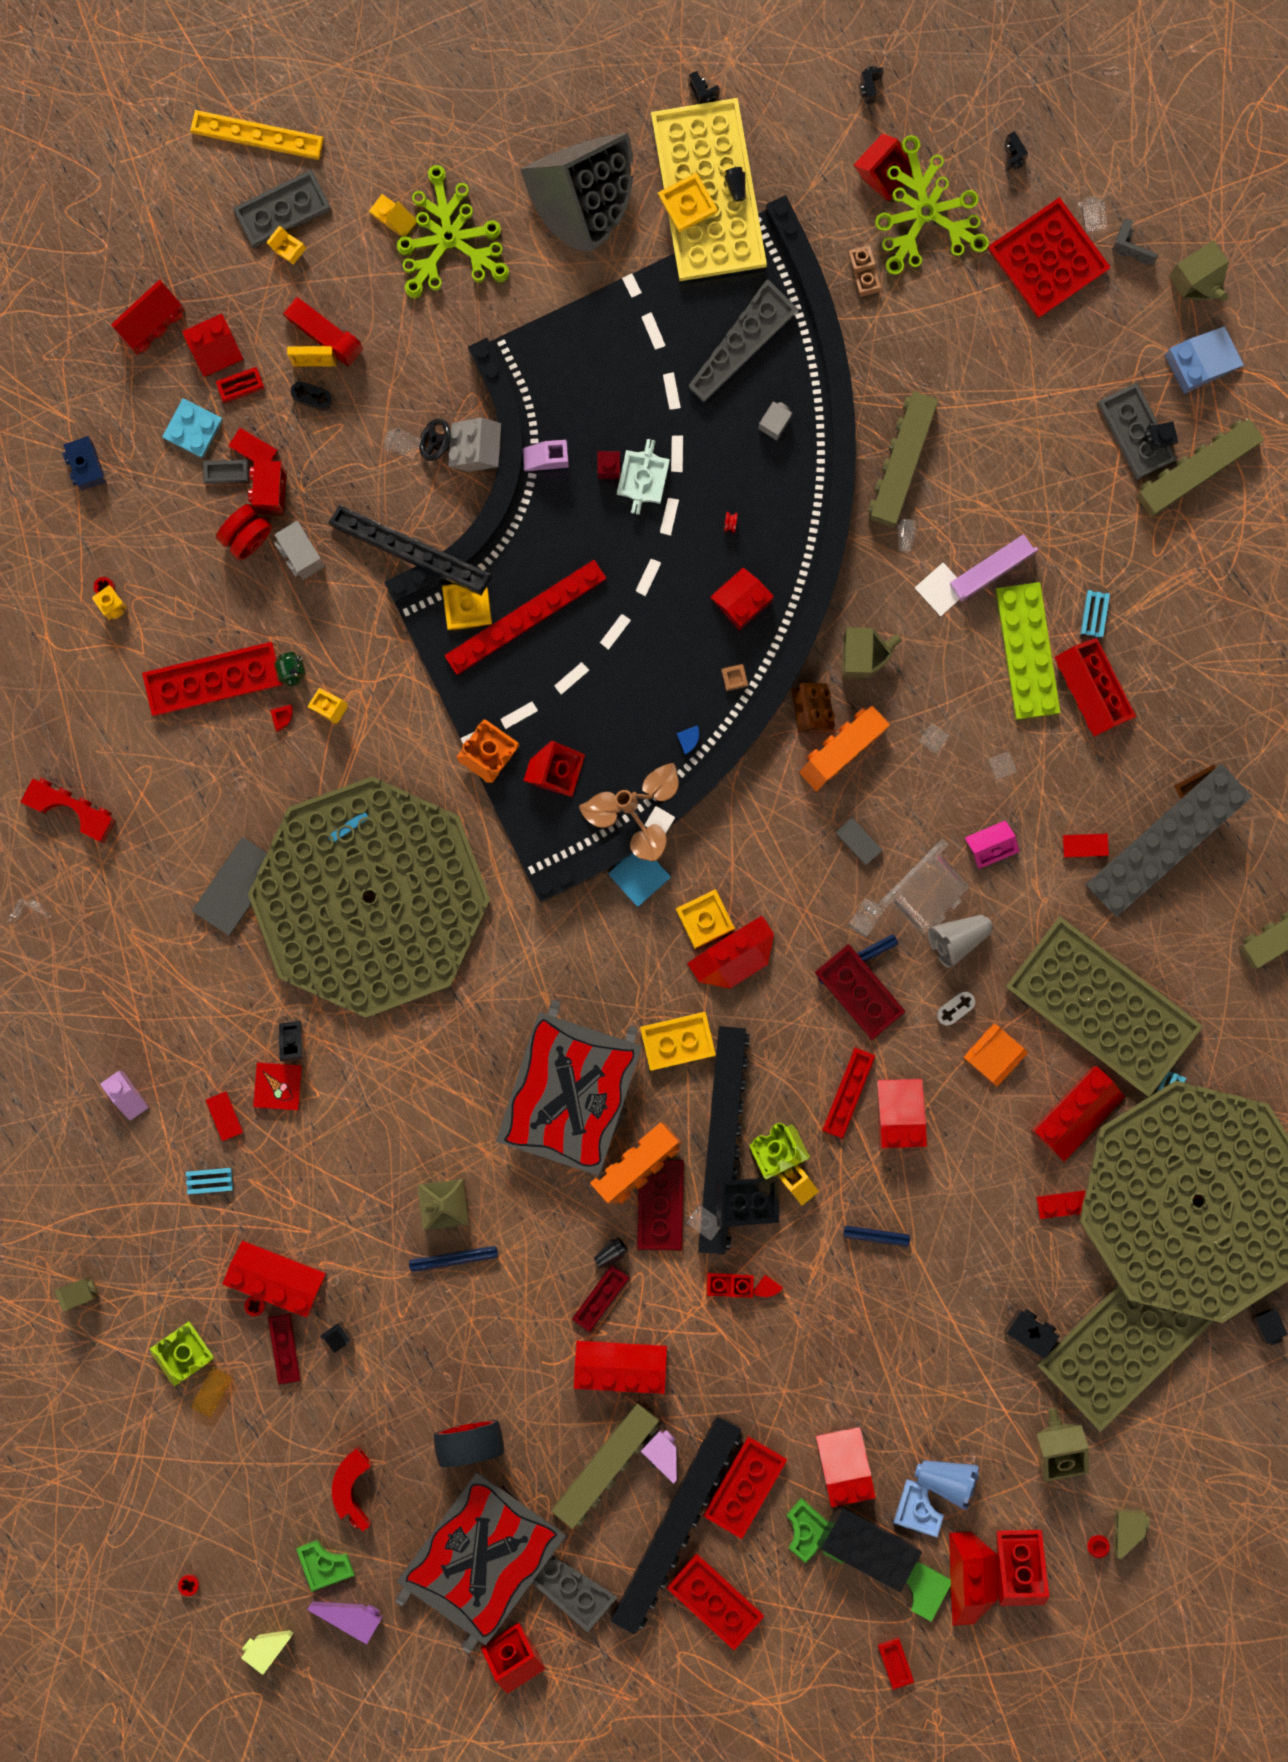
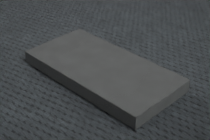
M312 170L233 208L253 249L266 243L279 226L288 232L332 210Z
M1137 382L1097 402L1136 481L1177 461L1170 446L1151 450L1150 444H1146L1144 437L1146 428L1152 423L1158 425V422Z
M242 837L192 911L230 936L251 906L248 892L267 853Z

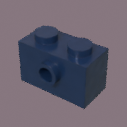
M89 436L63 445L65 452L62 455L66 465L71 466L72 472L69 475L74 486L77 485L83 491L107 482L94 443Z

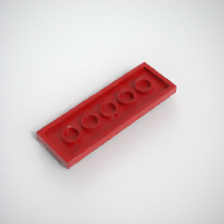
M273 642L142 672L151 715L155 717L283 686V683L278 681L274 666L277 657Z

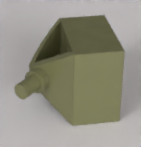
M1214 240L1177 263L1169 275L1170 280L1185 299H1220L1221 301L1228 299V294L1224 291L1223 284L1229 261Z
M846 627L843 634L842 678L870 679L887 664L892 656V652L895 650L894 647L902 641L901 638L895 634L889 641H883L874 628Z
M465 1179L418 1185L423 1230L470 1224Z
M1057 1408L1048 1409L1049 1426L1037 1433L1038 1462L1044 1482L1089 1474V1447L1082 1425L1063 1424L1062 1420L1058 1417Z

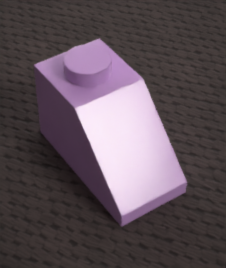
M117 1071L100 1084L111 1101L130 1121L149 1108L124 1071Z
M659 1429L645 1443L641 1452L674 1484L677 1480L676 1444L674 1443L676 1439L667 1430L663 1433Z

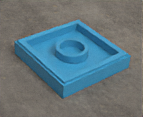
M634 854L624 859L608 873L637 907L671 878L657 861L642 860Z

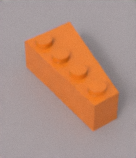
M873 706L867 710L863 707L854 715L855 721L851 724L847 721L838 729L839 735L836 737L831 735L822 743L825 746L820 751L815 749L806 757L809 761L799 771V774L816 792L829 779H832L844 765L849 764L861 750L863 751L890 726Z
M660 1122L637 1143L639 1145L637 1149L632 1147L627 1150L621 1157L622 1162H616L606 1168L605 1176L601 1180L595 1178L590 1182L607 1203H625L631 1197V1191L635 1188H641L648 1181L647 1176L652 1172L654 1174L657 1173L664 1166L663 1161L668 1157L673 1158L681 1150L679 1146L683 1144L682 1141L666 1123Z

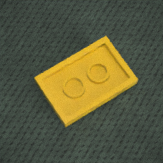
M706 1012L640 1027L650 1071L716 1056Z

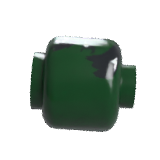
M295 652L279 655L274 663L278 681L287 683V686L300 684V680L306 675L303 658L296 655Z

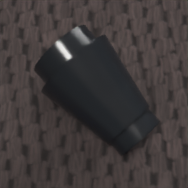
M742 167L725 170L726 175L724 179L733 202L745 200L746 173L743 172Z
M619 1237L615 1240L612 1238L594 1256V1260L602 1268L624 1258L625 1254L628 1253V1249Z

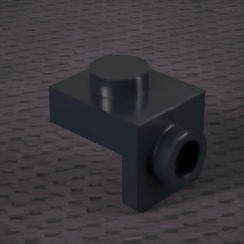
M868 67L861 73L859 92L861 98L865 97L866 104L875 103L877 93L873 81L882 79L883 67Z

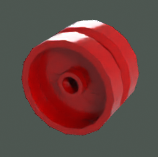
M245 504L236 510L223 523L215 537L224 547L231 546L230 553L238 561H242L254 553L268 538L273 528L264 517L257 519L258 512L250 504Z

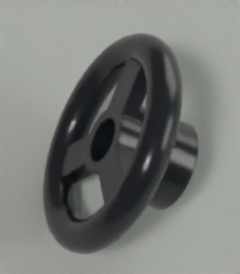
M437 418L430 421L424 428L419 440V451L425 460L435 461L449 450L451 430L447 421ZM441 425L444 429V434L437 433L435 426ZM428 434H429V435H430L429 445H428V447H427V449H426V439H427V436H428Z

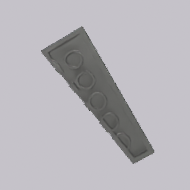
M767 279L745 311L739 316L737 322L728 331L723 341L717 346L711 357L691 381L688 388L705 403L796 315L799 309Z
M553 1555L532 1582L534 1586L587 1632L617 1599L616 1594Z

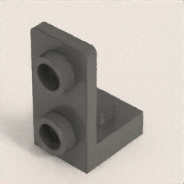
M1125 218L1112 249L1116 250L1121 256L1137 258V261L1142 264H1154L1158 257L1157 253L1129 243L1134 233V230L1131 229L1133 221Z

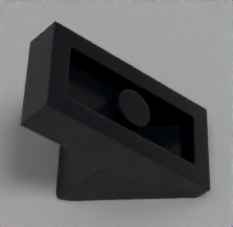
M302 1022L279 1023L280 1062L303 1059L306 1053L303 1045Z

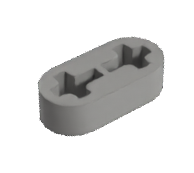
M969 992L957 994L938 1009L936 1013L938 1022L945 1026L955 1023L974 1008V996ZM961 996L963 998L969 997L968 1008L966 1006H962L959 1009L956 1007L961 1003ZM954 1009L955 1012L950 1016L952 1020L946 1019L943 1021L941 1018L943 1016L942 1011L948 1012Z

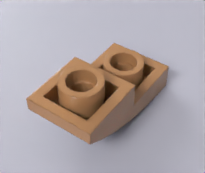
M870 246L849 250L850 263L859 297L881 292Z

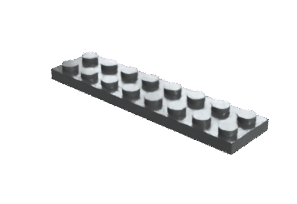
M1221 763L1088 881L1086 885L1116 917L1119 916L1251 799L1252 795Z

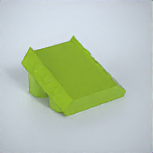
M777 1123L772 1126L770 1135L766 1137L760 1135L754 1139L752 1144H749L765 1179L771 1178L811 1157L798 1134L799 1132L792 1124L786 1126L782 1123Z
M189 1321L149 1349L151 1355L174 1386L214 1359Z

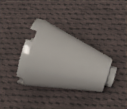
M983 915L972 916L932 926L928 930V939L932 949H937L940 954L937 956L938 960L949 968L956 965L991 935L993 925L988 917Z

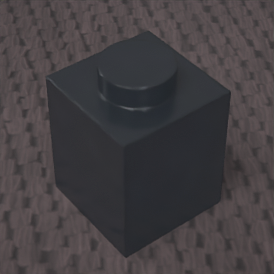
M1270 1308L1251 1316L1262 1342L1275 1345L1283 1341L1282 1337L1288 1335L1277 1309Z

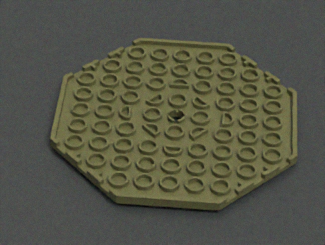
M373 776L288 807L267 855L259 868L254 883L248 892L279 979L365 1018L450 987L490 902L459 815ZM364 812L369 816L360 819L358 827L355 829L349 825H344ZM343 827H348L352 830L340 838L339 831ZM335 830H337V838L339 839L334 842L333 837L330 835ZM370 890L376 894L374 902L366 903L363 900V894L366 891Z
M1173 1081L1099 1128L1079 1223L1127 1300L1224 1323L1288 1282V1134L1268 1103ZM1195 1195H1200L1204 1200L1200 1208L1193 1206Z

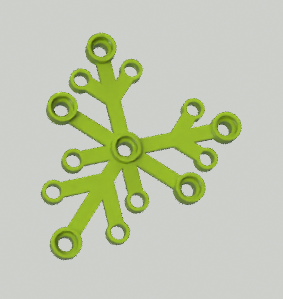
M914 135L904 138L901 147L908 154L913 178L901 172L898 166L890 167L887 170V176L889 179L898 180L916 191L919 201L908 195L903 188H897L892 193L894 201H902L914 210L895 215L881 213L875 219L876 228L880 231H887L893 224L916 218L907 235L896 238L887 237L882 241L881 245L885 251H891L895 247L900 246L896 255L886 261V271L891 275L902 272L904 268L903 259L907 252H909L908 264L911 267H918L922 263V257L918 253L915 238L923 224L932 220L949 231L952 243L950 252L952 255L959 256L964 252V245L961 243L960 238L970 243V247L974 252L986 250L989 240L984 234L973 235L965 230V228L974 229L980 225V218L977 215H971L967 219L952 222L938 213L961 206L966 209L975 207L978 203L977 193L973 190H967L959 198L936 203L943 190L949 186L948 179L942 176L935 180V187L928 198L926 188L937 169L943 165V157L941 155L932 156L929 160L930 165L922 176L917 155L920 141ZM908 141L914 144L913 149L906 147ZM934 158H938L940 160L939 166H935L933 164ZM891 169L897 170V177L891 176ZM939 180L945 181L944 188L939 187ZM897 191H901L903 193L902 199H898L895 194ZM966 196L971 197L972 202L970 204L965 203L964 199ZM923 207L929 209L928 215L922 213ZM881 218L887 220V225L884 227L880 225ZM971 218H975L977 220V224L975 226H972L970 224ZM977 239L981 240L982 246L980 248L975 246V241ZM886 240H890L892 242L891 248H887L885 246ZM955 245L961 247L960 253L954 252ZM913 256L919 259L916 265L911 262ZM891 262L897 263L898 267L896 270L890 268Z
M440 165L432 166L428 170V177L435 186L438 206L428 200L422 191L414 192L412 199L416 206H422L440 218L442 227L430 220L427 213L420 212L416 217L417 224L420 227H426L436 235L417 239L404 236L398 240L397 249L403 256H410L416 248L437 245L431 256L427 259L414 261L408 258L404 260L403 269L406 273L411 274L415 270H420L414 279L406 282V294L410 298L420 297L423 293L422 283L428 275L430 277L428 280L430 289L434 291L439 290L442 287V281L438 277L436 263L447 248L453 247L471 257L473 267L472 278L475 282L480 283L485 279V272L481 265L491 271L495 281H506L509 277L508 266L504 263H495L487 258L490 256L500 257L502 255L503 249L500 243L494 242L490 247L474 249L462 241L480 236H485L489 240H496L501 235L500 224L497 221L490 220L484 226L460 230L466 220L473 215L472 207L469 204H463L459 210L460 214L451 225L450 216L462 199L468 196L469 188L467 184L459 183L455 188L456 193L447 204L443 182L446 179L445 170ZM438 170L441 172V174L439 176H434L433 172ZM463 187L466 189V192L459 193L458 190ZM419 195L423 197V200L420 202L415 200ZM466 208L470 210V213L467 215L462 213ZM421 217H426L427 221L421 223L419 219ZM495 226L496 230L490 232L488 230V227ZM452 234L453 237L452 239L447 240L445 239V235ZM403 242L409 243L407 248H403L401 245ZM494 247H499L500 251L498 253H494L492 249ZM407 263L414 265L412 269H407L405 266ZM498 268H503L504 272L502 274L496 273V270ZM476 272L483 274L481 278H476L474 275ZM433 280H438L439 284L437 286H432L431 282ZM416 284L418 287L416 290H411L410 286Z

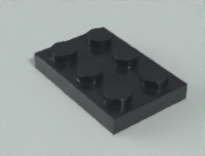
M779 1177L716 1180L717 1226L728 1227L779 1223Z

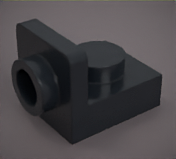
M697 71L689 74L688 83L698 104L715 102L718 99L717 97L720 94L718 85L708 89L705 78L703 76L700 77Z
M1014 131L1007 135L1004 145L1008 155H1013L1006 162L1005 168L1007 171L1012 168L1016 170L1023 166L1028 155L1026 148Z
M1173 421L1158 425L1154 423L1149 424L1144 432L1146 444H1150L1151 450L1178 444Z

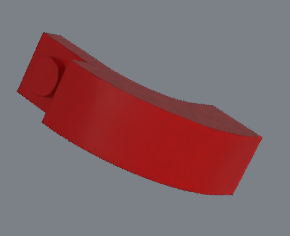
M358 1446L344 1458L335 1472L332 1482V1500L339 1517L342 1519L349 1514L351 1516L349 1521L355 1529L360 1528L363 1532L372 1522L355 1501L353 1487L356 1478L370 1468L373 1463Z

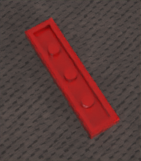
M854 1047L821 1131L841 1139L844 1138L876 1055Z

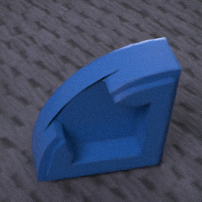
M698 725L677 733L685 755L690 753L698 742Z

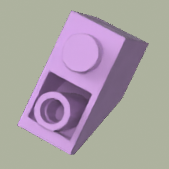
M566 440L544 441L523 448L524 471L569 468Z

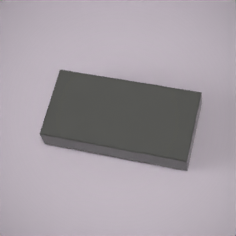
M248 460L203 461L204 484L249 483Z
M853 818L835 833L865 866L882 851L877 843Z

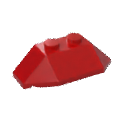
M760 916L692 959L687 965L698 982L731 989L768 965L774 933L764 917Z
M971 1531L949 1533L952 1625L975 1624L998 1601L997 1556L992 1549Z

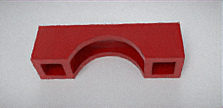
M41 777L39 781L32 778L20 801L21 803L43 814L58 806L71 807L79 817L80 832L103 844L105 843L116 822L111 817L112 812L102 807L99 810L91 808V802L81 797L77 801L71 798L73 793L61 787L57 791L51 788L53 783Z

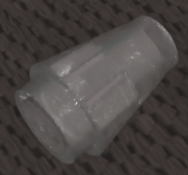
M899 519L897 535L900 551H912L919 527L917 526V520Z

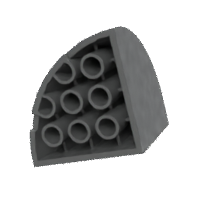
M628 133L614 134L579 143L545 156L520 169L531 201L539 216L552 233L570 247L581 251H593L610 237L613 228L619 225L629 203L633 176H630V162H633V154Z

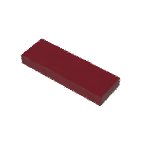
M611 1264L571 1320L590 1333L630 1277Z
M291 1313L267 1317L278 1385L301 1381Z

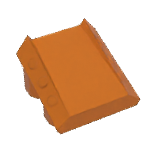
M484 719L477 726L470 739L466 740L456 758L460 764H463L480 776L485 782L493 783L520 745Z
M994 1023L983 1033L982 1037L970 1048L963 1058L998 1087L1028 1052Z

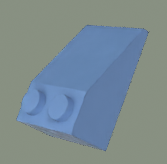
M1225 326L1188 339L1171 347L1165 354L1184 394L1244 366Z

